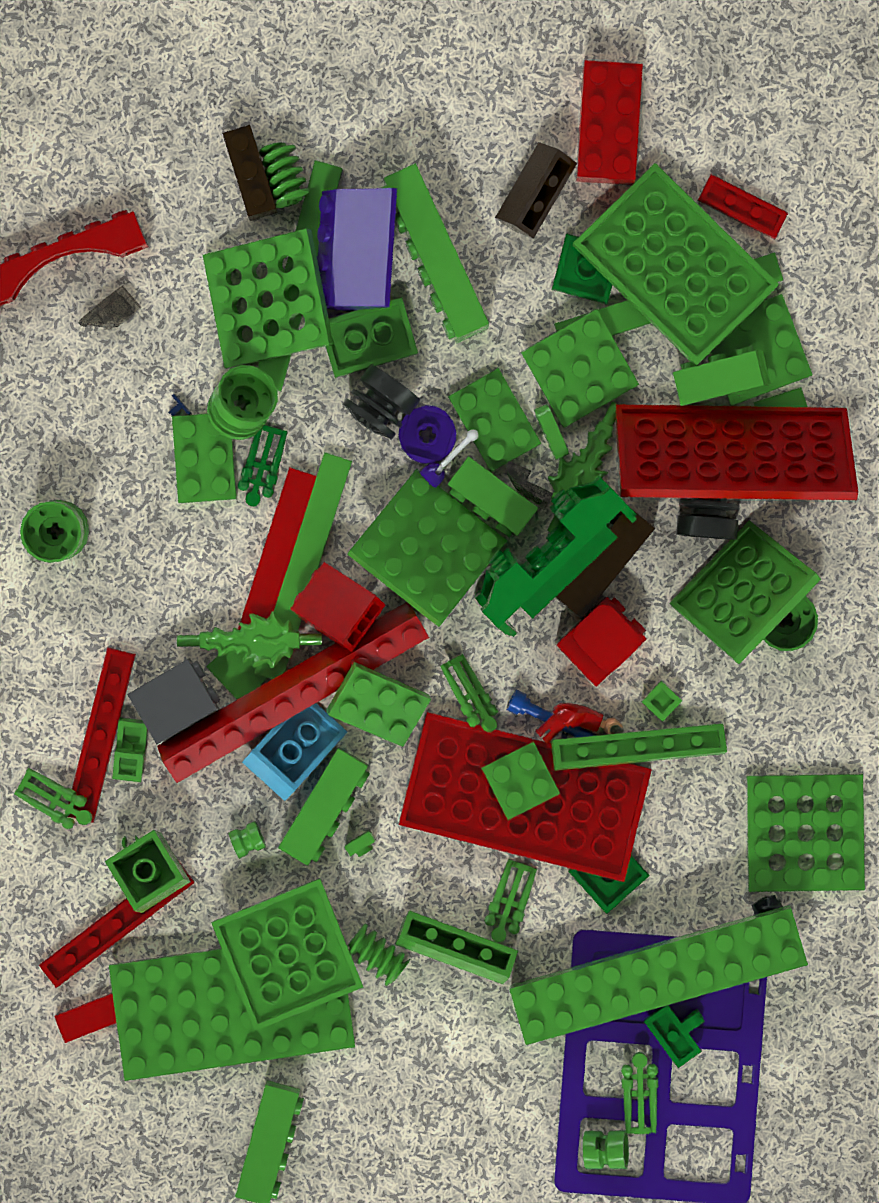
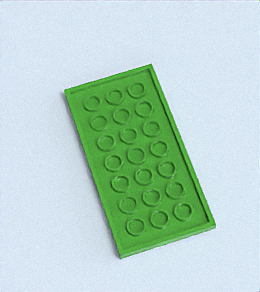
M222 948L109 964L125 1081L355 1047L348 994L254 1031Z

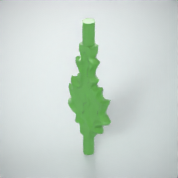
M611 402L603 420L598 422L594 431H588V443L585 449H580V456L573 452L570 462L565 461L563 457L559 459L558 475L548 476V480L554 489V492L549 495L551 499L563 489L567 491L570 487L593 482L598 476L603 478L608 474L607 471H600L597 468L603 464L601 461L603 455L612 450V446L607 444V440L613 437L612 432L614 428L612 426L616 420L617 403ZM554 515L547 529L548 532H551L557 526L561 528L563 525L556 515Z
M274 611L271 612L269 618H263L253 613L249 614L251 623L248 625L240 622L241 630L233 628L231 632H225L214 627L212 632H200V635H177V647L200 646V649L207 651L215 648L218 650V656H223L229 651H235V654L244 651L245 655L242 663L253 660L252 666L254 668L264 663H268L270 668H275L283 656L292 657L293 648H300V645H322L323 643L322 633L300 634V631L293 630L290 620L283 623Z

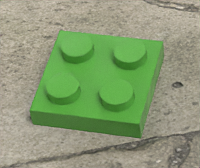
M534 742L481 768L507 820L560 794Z

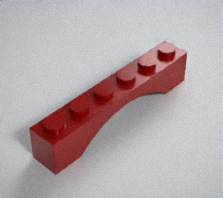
M123 210L111 216L112 220L101 224V221H95L84 226L85 231L74 234L73 231L64 233L57 237V242L47 245L46 242L39 243L31 247V252L20 256V253H15L3 259L4 263L0 264V306L15 301L27 281L45 265L58 258L84 252L107 253L123 258L148 248L149 246L136 214Z

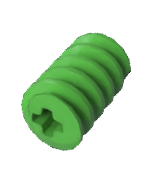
M282 142L269 144L259 151V154L264 157L262 164L264 167H267L265 174L268 178H271L269 186L274 189L272 196L277 200L275 204L277 208L295 205L303 199V196L310 192L308 188L300 189L299 187L306 182V178L296 177L297 174L303 171L302 167H293V164L300 160L299 156L289 155L296 150V146L286 145V143Z
M365 923L347 945L350 947L349 952L351 956L359 954L357 961L359 965L366 960L368 961L366 971L369 972L376 967L378 970L375 978L378 979L386 975L384 985L388 986L398 978L411 959L403 963L405 955L403 952H399L394 956L396 947L392 944L384 948L386 939L383 937L375 941L377 932L373 930L366 934L368 925Z

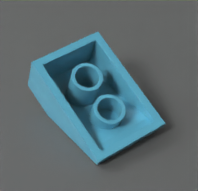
M315 703L272 728L242 763L286 801L345 736L347 731Z

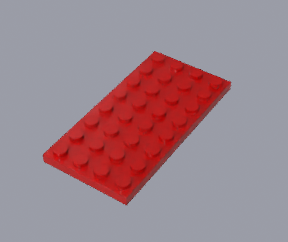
M616 404L615 419L620 497L857 500L859 491L847 408Z
M427 712L398 825L625 882L652 769L627 763L555 771L551 743L547 744L543 741L496 729L492 732H486L480 725L470 727L468 722ZM534 742L560 794L507 820L481 768Z

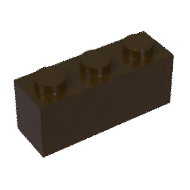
M247 125L222 133L249 220L253 221L278 213L251 126Z
M538 142L495 218L513 231L534 239L576 167L577 162L561 150Z

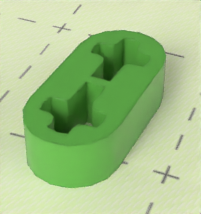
M548 404L534 409L535 416L555 460L568 455V448Z

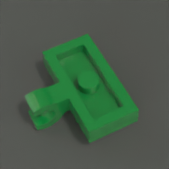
M666 1005L660 1007L644 1019L645 1024L678 1068L702 1052L689 1033L705 1021L698 1009H695L680 1021L671 1007Z

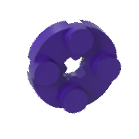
M425 405L414 409L410 415H406L401 422L403 425L399 428L398 435L402 450L409 458L418 463L429 464L439 462L450 454L456 442V429L453 420L444 410L435 406ZM427 427H431L432 433L436 435L435 440L430 439L428 443H424L423 437L419 435L420 430L425 431Z

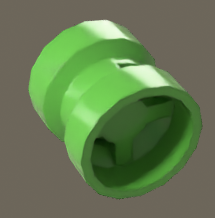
M256 821L247 824L246 828L242 830L235 829L228 832L232 846L239 859L247 856L251 850L259 851L266 848L264 838Z

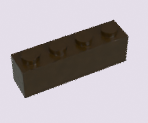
M620 511L610 521L612 526L609 528L618 538L555 597L580 619L586 615L656 529L639 514L635 516L636 520L632 523Z

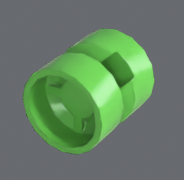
M610 1130L607 1135H604L602 1131H585L583 1136V1161L585 1168L602 1169L604 1165H608L610 1169H627L629 1162L627 1131Z

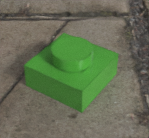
M660 681L641 702L663 722L682 700Z
M368 830L346 843L344 847L350 857L355 853L358 857H361L373 849L371 844L376 839L372 832Z

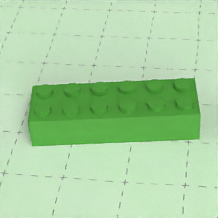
M416 163L384 177V186L381 188L397 189L395 224L400 234L405 232L409 240L405 241L406 248L411 259H418L421 265L418 267V274L424 287L430 285L433 291L430 294V300L436 313L442 311L445 320L442 321V326L448 339L454 338L456 343H459L488 330L489 322Z

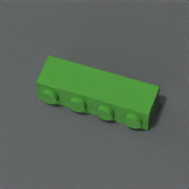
M338 747L278 848L307 866L311 860L317 863L325 850V847L321 844L326 835L332 838L340 825V822L336 821L341 810L347 813L355 800L351 794L356 785L362 788L370 775L366 771L368 764Z
M410 910L403 919L395 942L397 946L500 984H504L509 979L518 950Z
M267 1080L235 1195L236 1198L254 1203H270L271 1198L277 1199L281 1182L276 1181L278 1170H285L289 1154L283 1153L286 1142L292 1143L296 1126L291 1125L294 1114L300 1115L304 1098L299 1097L300 1089Z

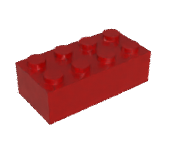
M584 60L575 182L634 184L636 180L643 64Z

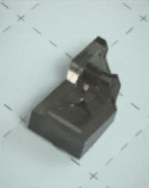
M122 285L89 311L78 323L83 327L90 325L104 327V330H112L113 327H119L141 309V306Z
M508 461L505 471L517 492L535 506L545 510L553 493L527 481L531 470Z

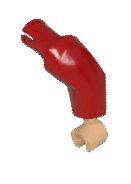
M559 703L553 707L554 710L552 712L554 714L535 732L541 737L550 729L542 738L549 744L565 726L568 728L570 726L572 728L582 727L595 732L600 727L603 728L607 735L615 734L610 732L612 726L618 725L622 728L623 726L615 718L603 720L604 714L589 707L573 703Z

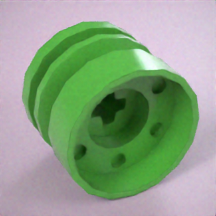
M240 365L231 368L222 376L207 403V415L212 426L221 435L230 439L244 440L256 435L272 415L278 402V391L273 379L265 371L255 366Z
M64 500L43 502L34 506L23 518L20 528L22 544L27 552L37 560L48 563L64 561L80 553L87 544L90 533L88 519L82 509L72 502ZM57 523L59 528L64 529V533L58 535V538L56 533L51 532V528L57 526Z
M806 596L790 611L792 614L790 619L793 623L790 626L785 624L783 627L778 624L763 639L769 646L779 651H794L804 647L813 639L818 627V615L814 604Z

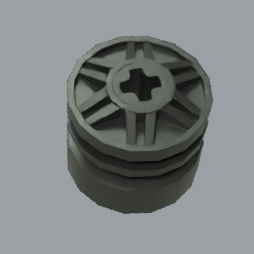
M371 364L360 379L369 389L367 393L364 394L353 389L351 393L360 400L359 404L357 405L346 398L342 405L364 427L375 434L392 440L396 434L386 425L390 422L401 428L403 424L394 415L395 412L398 410L410 415L419 403L420 398L393 377Z
M726 498L679 500V505L691 508V514H683L677 517L676 535L737 540L738 520L726 517V511L740 509L739 504L727 503Z

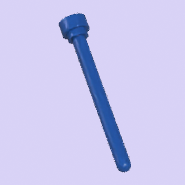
M517 689L514 691L506 708L507 711L517 715L520 713L524 715V713H527L543 722L553 715V713L531 703V699L526 697L527 694ZM565 726L562 731L576 738L598 736L582 727L572 728L570 726L568 728Z

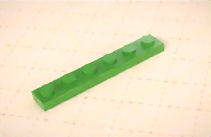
M723 724L551 741L555 771L727 753Z

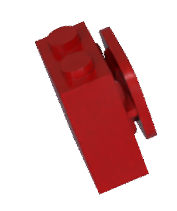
M323 562L320 568L313 572L311 580L305 589L296 596L294 604L290 609L317 631L350 652H353L386 605L375 594Z
M608 597L603 598L555 644L595 687L647 640L643 635L646 631L645 628L635 618L630 621L623 614L626 608L615 597L612 600Z

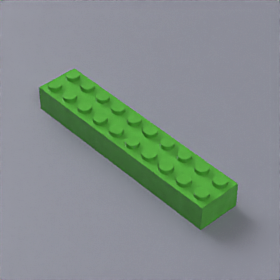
M788 905L515 983L510 986L509 990L525 1044L529 1045L807 966L808 963L791 906Z

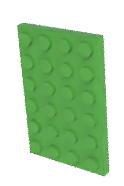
M656 163L573 242V247L694 366H698L779 286Z

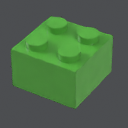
M152 830L105 861L134 911L140 913L148 910L191 882L162 833L156 830Z

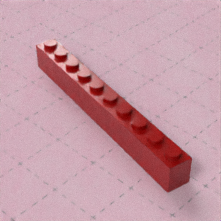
M405 602L376 619L353 652H350L340 644L334 643L159 744L157 747L162 762L175 782L178 783L336 692L354 662L374 670L428 639L429 636L412 606Z

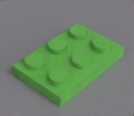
M402 297L391 300L390 307L362 309L329 318L334 344L326 346L335 378L366 370L371 364L379 366L418 354Z
M499 368L448 396L466 430L474 429L478 432L479 436L473 442L490 472L495 471L541 444Z
M207 414L172 416L178 503L237 499L232 439L221 435L212 426Z
M354 662L326 711L331 717L403 747L431 698L425 692Z

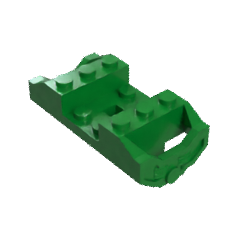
M600 476L593 482L570 487L567 491L563 489L551 500L553 504L549 508L563 526L561 528L559 526L555 527L546 536L548 541L540 548L538 546L534 547L526 555L525 559L527 561L524 564L508 548L503 552L501 550L497 551L488 563L490 565L486 568L481 588L474 595V598L482 606V613L505 635L514 637L517 634L516 629L507 619L520 607L533 619L618 538L606 525L620 511L632 523L636 520L635 516L637 514Z

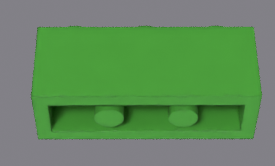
M749 346L735 350L736 356L726 358L725 353L708 357L709 363L698 366H694L691 362L680 364L681 370L673 372L681 406L771 384L763 350L753 351V347Z
M469 456L447 484L452 488L449 492L450 495L461 503L467 499L475 505L472 509L473 512L484 520H487L490 516L498 522L495 528L507 537H510L512 533L518 536L538 510L537 506Z

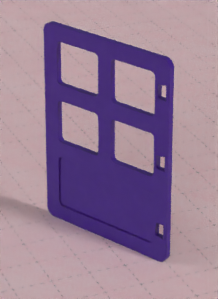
M579 930L573 937L571 967L676 938L677 936ZM767 977L759 979L758 994L749 993V982L669 1005L680 1021L695 1009L699 1010L705 1021L689 1033L701 1049L738 1053L736 1099L732 1106L681 1103L670 1100L672 1059L644 1022L646 1017L659 1008L565 1034L554 1176L555 1186L558 1190L567 1193L698 1203L748 1202L751 1194ZM590 1041L641 1044L652 1047L651 1064H656L658 1067L656 1075L659 1085L657 1088L656 1133L646 1134L644 1166L641 1176L583 1173L577 1169L582 1119L595 1118L625 1121L624 1098L589 1096L583 1092L586 1047ZM743 1065H753L751 1083L742 1082ZM649 1096L647 1099H644V1123L646 1127H651ZM632 1099L631 1121L638 1122L637 1099ZM686 1125L731 1129L733 1138L728 1182L715 1183L665 1178L664 1163L668 1126ZM736 1155H746L744 1173L735 1171Z

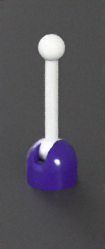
M474 429L469 430L467 437L441 463H429L420 471V474L429 484L436 488L445 478L444 467L470 441L477 440L478 432Z

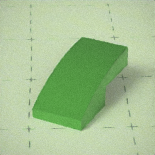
M123 717L119 719L112 779L133 782L142 781L148 729L140 719Z

